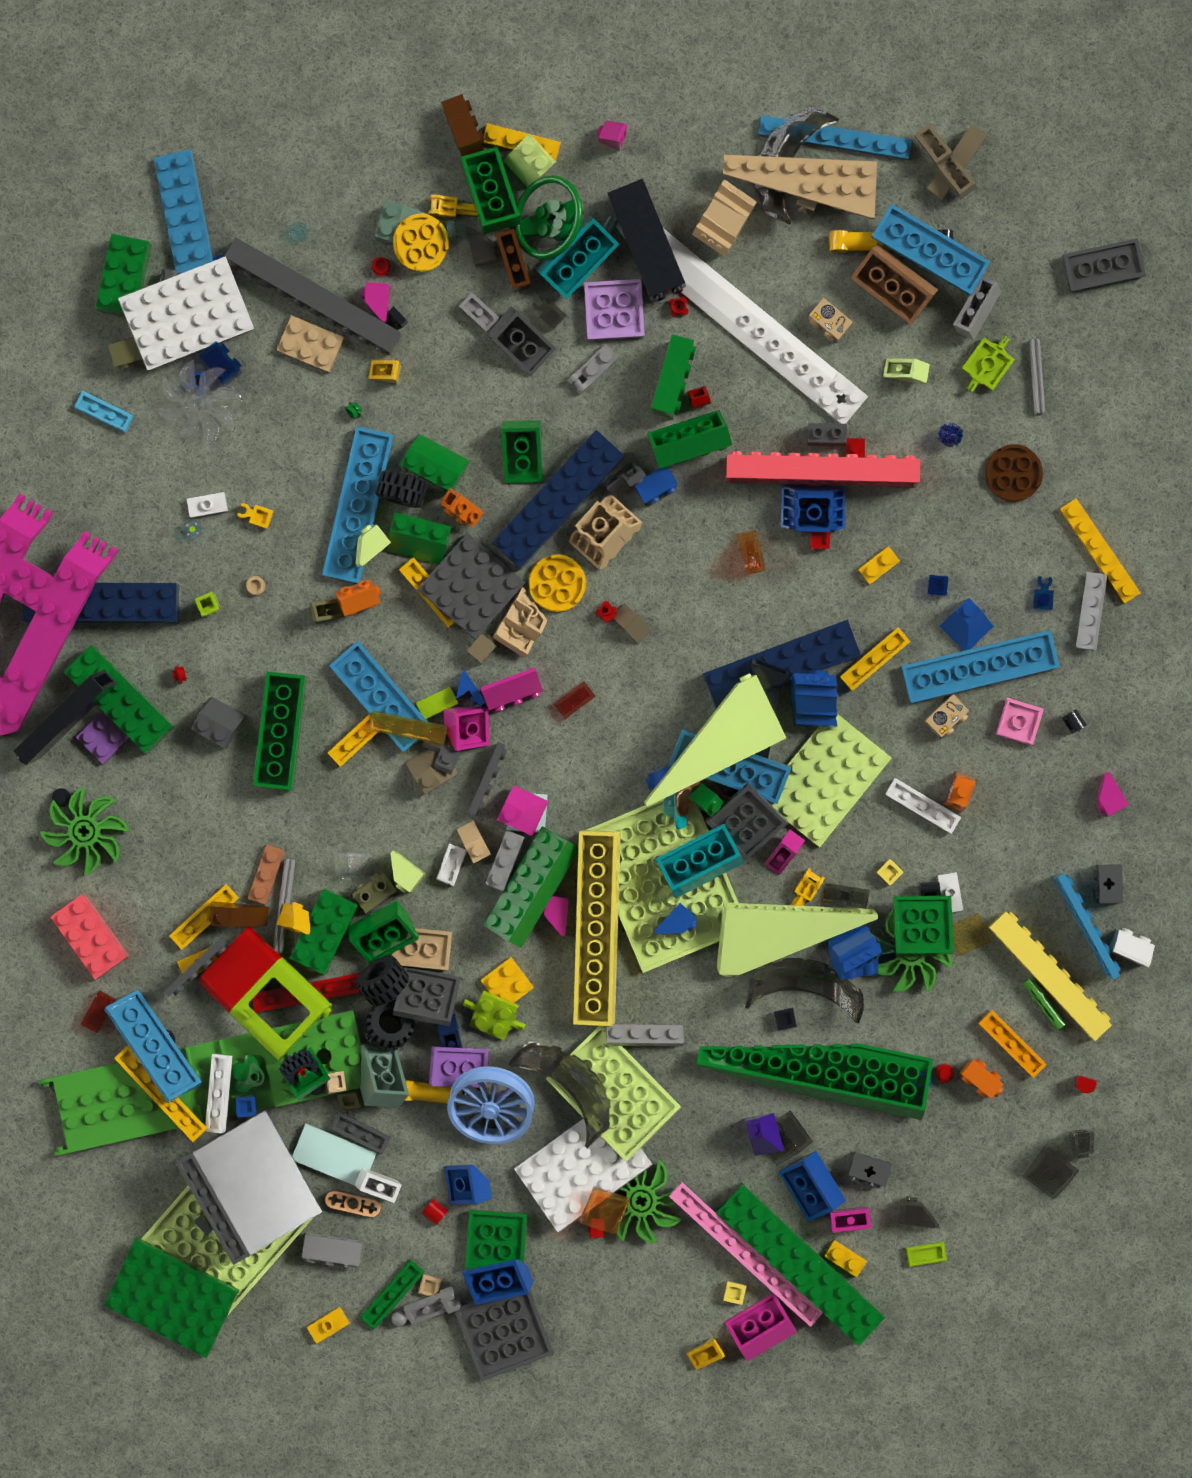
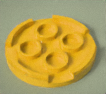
M413 214L403 219L397 226L393 237V247L398 260L408 269L419 272L430 271L438 267L444 259L449 248V238L444 225L429 214Z
M555 554L541 559L535 564L529 576V590L532 598L540 607L552 612H563L576 606L582 599L586 589V578L581 566L574 559L565 555Z

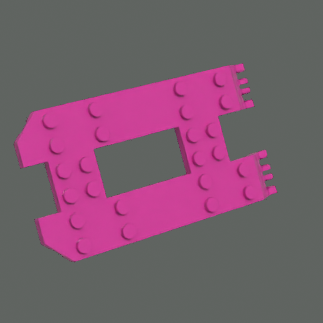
M21 493L18 494L14 503L0 518V604L5 594L35 610L36 613L4 676H0V736L21 729L97 579L113 562L118 553L117 548L111 547L105 558L101 555L106 549L107 543L104 541L100 543V539L97 537L93 539L88 549L85 545L90 539L91 534L84 531L78 542L63 558L55 576L28 562L24 557L32 541L49 523L53 512L48 509L45 510L39 521L36 517L40 513L42 506L36 504L34 507L35 501L33 500L27 503L24 511L20 510L26 500V497Z

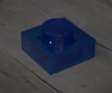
M929 575L927 594L947 596L949 577Z

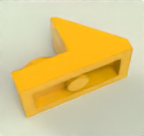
M712 1337L704 1344L687 1353L696 1370L725 1357L720 1346Z

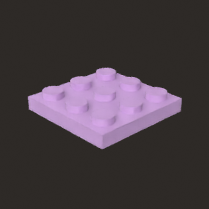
M641 279L584 282L588 341L645 337Z

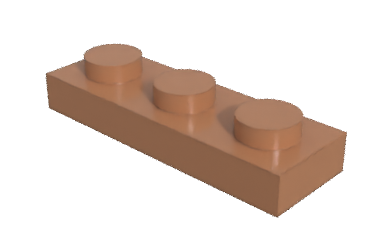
M266 844L248 899L267 905L285 850Z

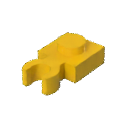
M241 503V507L246 508L247 512L245 514L238 513L240 518L250 517V524L265 529L269 528L274 513L273 510L258 505L251 509L247 504Z

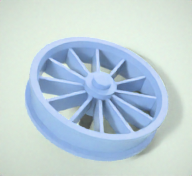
M477 1067L464 1072L455 1080L451 1088L447 1111L452 1124L466 1137L486 1144H504L518 1139L528 1130L532 1121L535 1100L528 1084L513 1072L498 1067ZM484 1082L492 1083L490 1092H488ZM477 1083L481 1092L472 1087L471 1084ZM499 1084L508 1087L498 1095ZM462 1089L470 1096L459 1094L458 1092ZM512 1092H516L519 1095L516 1097L506 1098ZM456 1102L468 1106L457 1107ZM525 1104L526 1109L516 1107V1105ZM476 1113L469 1120L464 1116L467 1114ZM512 1115L522 1117L523 1120L520 1122ZM482 1117L487 1119L485 1127L475 1123ZM489 1119H494L498 1129L487 1128ZM501 1119L511 1125V1127L505 1128Z

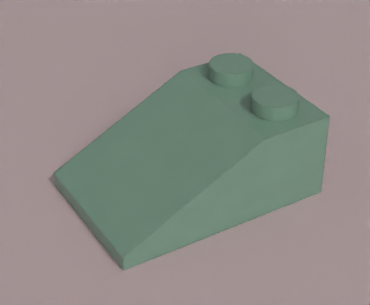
M385 200L375 235L376 241L393 245L395 230L403 219L413 214L427 213ZM432 216V217L436 218L439 222H441V220H442L441 218Z
M362 1044L361 1092L365 1106L399 1108L409 1096L398 1051H393V1049L385 1051V1048L379 1050L377 1049L378 1045Z

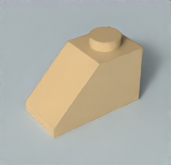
M474 821L457 829L473 863L492 855Z

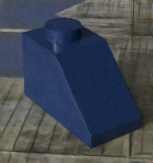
M454 1013L450 1027L437 1024L442 1047L463 1048L458 1022Z

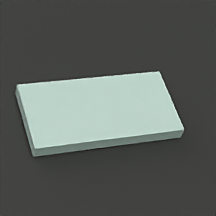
M306 1123L292 1157L300 1164L355 1186L361 1168L370 1170L377 1152Z

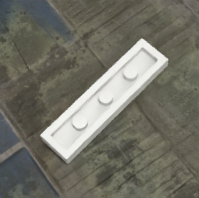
M894 778L885 793L886 796L952 834L961 819L960 816Z
M212 1054L205 1125L208 1129L206 1132L226 1133L232 1056Z

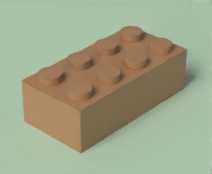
M879 243L871 249L851 277L852 280L910 325L918 318L938 291L937 288Z

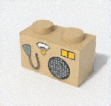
M825 298L819 302L808 316L810 325L815 329L820 328L824 331L823 335L831 342L833 340L838 342L853 323Z
M952 694L924 722L939 738L942 736L947 738L954 731L952 727L957 722L961 724L968 718L966 714L969 710Z

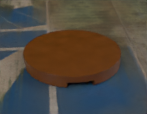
M1018 444L1006 445L995 451L989 458L985 468V479L989 489L995 496L1008 502H1019L1031 497L1040 487L1043 478V467L1040 459L1028 447Z

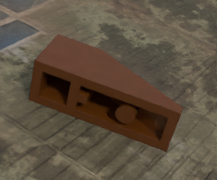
M212 901L209 921L211 925L225 927L267 926L269 906Z

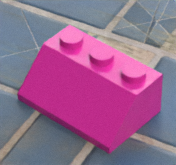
M535 667L480 687L489 711L493 710L494 713L504 710V706L511 703L512 706L523 703L522 699L530 697L531 700L541 696L540 692H543Z
M774 1293L725 1322L747 1362L797 1332Z

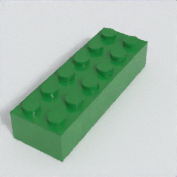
M90 645L64 673L79 687L90 675L105 669L117 685L96 705L144 753L149 754L175 726L95 646Z
M266 671L253 786L294 791L307 682L305 675Z
M542 826L483 926L508 942L522 948L576 857L578 847Z

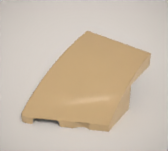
M522 587L502 618L493 638L525 658L534 641L541 635L548 620L538 610L535 602L532 603L525 595L526 590Z

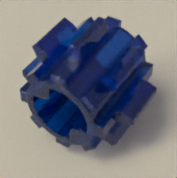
M948 422V425L943 424L940 427L938 439L945 446H957L963 438V430L957 424Z

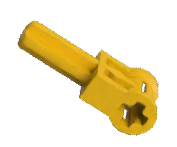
M430 195L431 209L428 211V214L432 216L453 219L456 218V214L477 216L474 204L457 203V197Z
M808 868L794 890L797 895L791 905L804 906L807 900L811 902L825 877L816 875Z

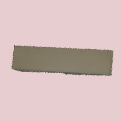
M928 124L914 135L960 200L976 189L974 180L954 157L951 149L931 124Z
M973 124L952 152L963 168L966 167L987 137L986 133ZM939 171L926 191L942 201L951 186Z

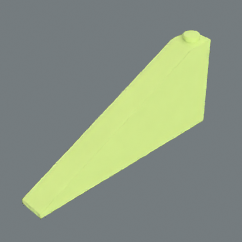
M749 673L740 678V682L736 683L644 801L645 806L648 807L786 739L757 675L751 676Z
M723 903L717 970L724 977L741 975L878 919V914L875 909Z

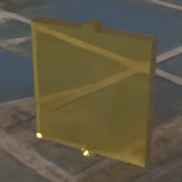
M979 913L953 924V941L960 955L992 942L986 930L987 926L983 924Z

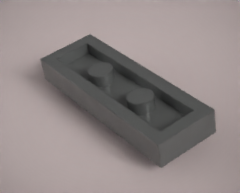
M339 1111L331 1127L332 1130L380 1154H383L391 1136Z

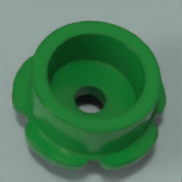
M348 402L349 405L345 407L347 414L353 420L361 417L362 408L357 402Z

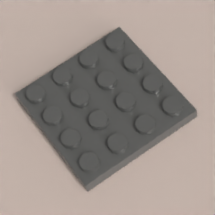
M467 533L421 584L417 591L476 640L522 588L525 582Z
M531 1291L526 1295L475 1305L473 1300L461 1305L460 1309L455 1311L481 1382L554 1354Z

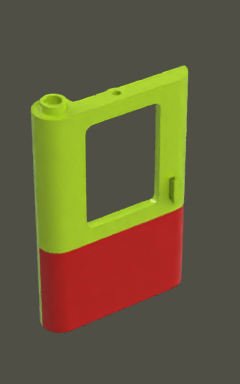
M247 927L197 981L213 999L278 1061L284 1057L318 1019L322 1017L325 1019L332 1012V1004L251 927ZM272 978H276L310 1011V1015L285 1040L249 1007L250 1001Z

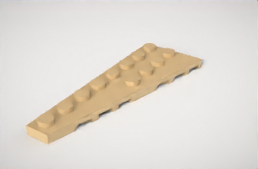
M724 155L723 176L747 181L760 187H767L777 192H784L797 198L818 204L821 203L834 209H841L851 212V214L868 217L869 219L875 218L877 162Z

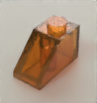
M756 530L737 533L746 574L765 571L763 552Z

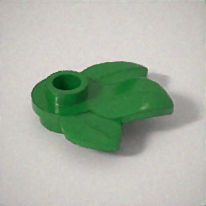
M246 1054L244 1063H235L231 1067V1074L237 1079L234 1089L238 1092H249L253 1087L261 1086L265 1082V1072L259 1067L258 1059L252 1055ZM254 1074H257L258 1079L256 1081L253 1078Z

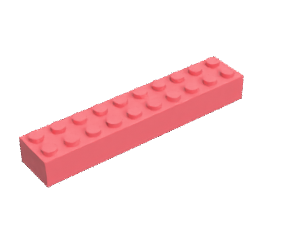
M732 451L726 457L725 482L916 487L920 483V459H916V456H904L903 459H896L895 455H885V458H877V455H866L865 458H858L856 454H847L846 457H839V454H827V457H819L817 453H809L808 456H800V453H789L788 456H781L779 452H770L769 455H762L761 452H750V455H742L740 451Z

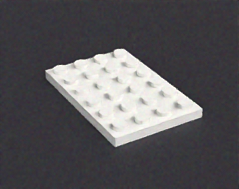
M226 256L118 298L147 371L254 329Z
M582 1119L514 1168V1170L559 1233L653 1164L641 1148L626 1162L585 1119Z

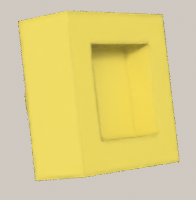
M889 859L876 873L891 886L904 872Z
M727 1281L723 1301L742 1305L746 1285Z

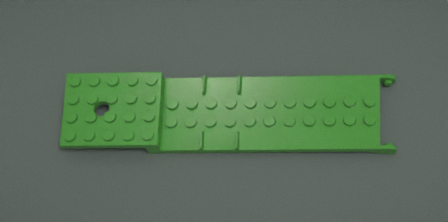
M354 1010L329 1015L325 1019L323 1017L318 1019L280 1061L271 1055L250 1033L180 1048L179 1050L201 1081L198 1087L180 1096V1100L202 1123L206 1122L212 1054L232 1056V1065L244 1063L246 1054L252 1055L258 1059L259 1067L263 1069L266 1075L265 1082L261 1086L253 1087L249 1092H238L234 1089L237 1079L231 1074L227 1117L237 1115L236 1097L255 1096L256 1109L261 1110L340 1093L326 1094L325 1089L319 1095L309 1093L299 1101L293 1094L278 1068L283 1064L284 1059H288L289 1055L293 1056L294 1052L298 1053L299 1050L304 1051L310 1047L316 1055L321 1049L330 1051L332 1056L330 1062L322 1065L327 1073L344 1071L345 1091L361 1088V1041ZM302 1022L272 1029L285 1040ZM119 1063L38 1080L39 1084H43L44 1087L51 1086L52 1081L54 1083L68 1149H65V1146L57 1147L54 1156L179 1128ZM257 1074L253 1075L255 1081L258 1079Z

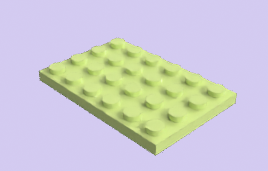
M839 715L836 717L838 725L836 728L818 727L788 763L787 766L791 767V771L778 804L768 801L788 820V823L818 847H821L892 759Z
M598 1026L546 1078L626 1162L682 1108L622 1046L606 1045V1029L603 1026Z

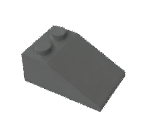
M510 307L485 334L530 377L556 350L513 307Z

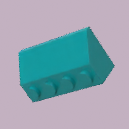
M587 214L582 220L580 230L571 246L559 256L545 259L535 270L567 300L611 254L619 243L593 217Z
M725 824L656 858L675 898L744 864L742 856Z

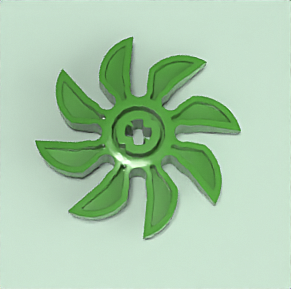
M86 787L75 791L70 798L69 808L75 815L74 820H70L55 800L51 803L50 817L55 825L68 828L66 834L40 831L44 841L51 846L62 847L70 840L73 842V846L53 862L56 865L69 866L76 863L80 858L81 848H86L84 876L94 872L100 864L101 855L95 848V843L97 842L106 849L116 863L119 859L120 847L114 837L103 836L101 834L103 829L130 832L126 822L119 817L108 816L101 822L97 821V816L117 801L112 797H99L93 800L90 804L89 814L87 816L84 815L83 804ZM83 826H86V829L90 831L89 834H86V837H84L83 833H80V830L84 829Z
M893 910L888 914L885 921L886 933L894 938ZM872 934L876 938V942L880 944L881 955L895 954V945L885 942ZM949 954L895 955L894 960L878 964L877 974L883 976L892 975L899 965L903 964L905 969L893 989L894 992H900L908 989L914 983L915 973L913 968L917 965L922 974L926 992H928L936 981V970L932 965L925 962V957L934 958L951 969L952 959Z
M660 1159L658 1160L656 1172L650 1185H645L644 1183L647 1170L635 1177L637 1182L635 1186H631L628 1182L620 1188L626 1191L627 1195L625 1197L610 1195L603 1201L600 1207V1217L623 1205L627 1207L628 1210L617 1216L615 1222L616 1233L623 1242L632 1216L638 1217L637 1234L643 1240L650 1243H658L648 1225L646 1216H653L656 1224L661 1227H671L682 1220L680 1217L656 1209L657 1204L665 1206L675 1204L669 1197L674 1189L661 1195H656L655 1193L657 1189L664 1186L667 1182V1169ZM641 1195L642 1198L646 1197L647 1201L644 1202L646 1203L645 1205H641V1203H636V1200H638V1196Z

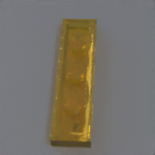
M372 711L368 730L444 745L448 726Z

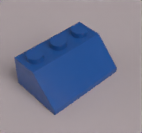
M817 1151L803 1156L779 1171L780 1176L808 1222L834 1211L846 1201Z
M517 1259L463 1270L462 1272L475 1305L529 1294L534 1282L528 1266Z

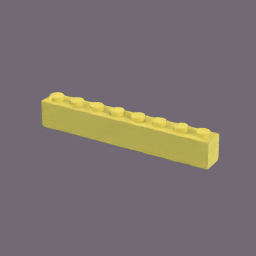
M1004 911L988 928L1092 1040L1096 1041L1112 1026L1109 1022L1111 1020L1104 1011L1100 1013L1097 1010V1003L1091 997L1086 998L1084 996V989L1077 982L1073 984L1070 981L1071 975L1064 968L1060 970L1057 967V960L1051 954L1047 956L1043 950L1045 948L1038 940L1034 942L1030 938L1031 932L1025 926L1021 928L1017 924V917L1012 912L1008 914Z

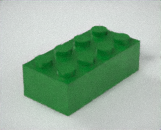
M498 147L462 156L461 167L483 235L519 225L520 214Z
M111 233L95 306L99 312L125 317L118 298L143 289L152 248L149 241Z
M671 335L651 407V414L673 419L674 415L678 416L681 402L678 399L679 396L683 397L686 383L683 381L684 378L688 379L691 365L688 363L689 360L693 361L697 346H693L694 340Z
M720 410L647 433L651 450L659 469L669 468L673 464L688 462L692 458L706 456L710 452L722 451L732 446L729 430Z
M323 888L309 917L310 933L309 935L301 934L290 959L326 975L359 904Z

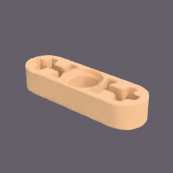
M338 1190L330 1191L325 1198V1202L330 1208L363 1216L375 1217L381 1210V1205L376 1199ZM336 1194L338 1199L343 1200V1196H347L344 1201V1207H341L342 1202L332 1204V1200H329V1197ZM355 1198L358 1200L359 1205L356 1209L349 1208V1199ZM362 1200L366 1201L364 1205L370 1206L371 1203H374V1207L377 1208L373 1213H370L368 1208H363V1211H359L362 1206Z

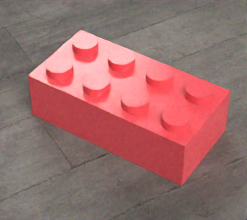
M81 894L50 917L95 980L130 957L86 894Z

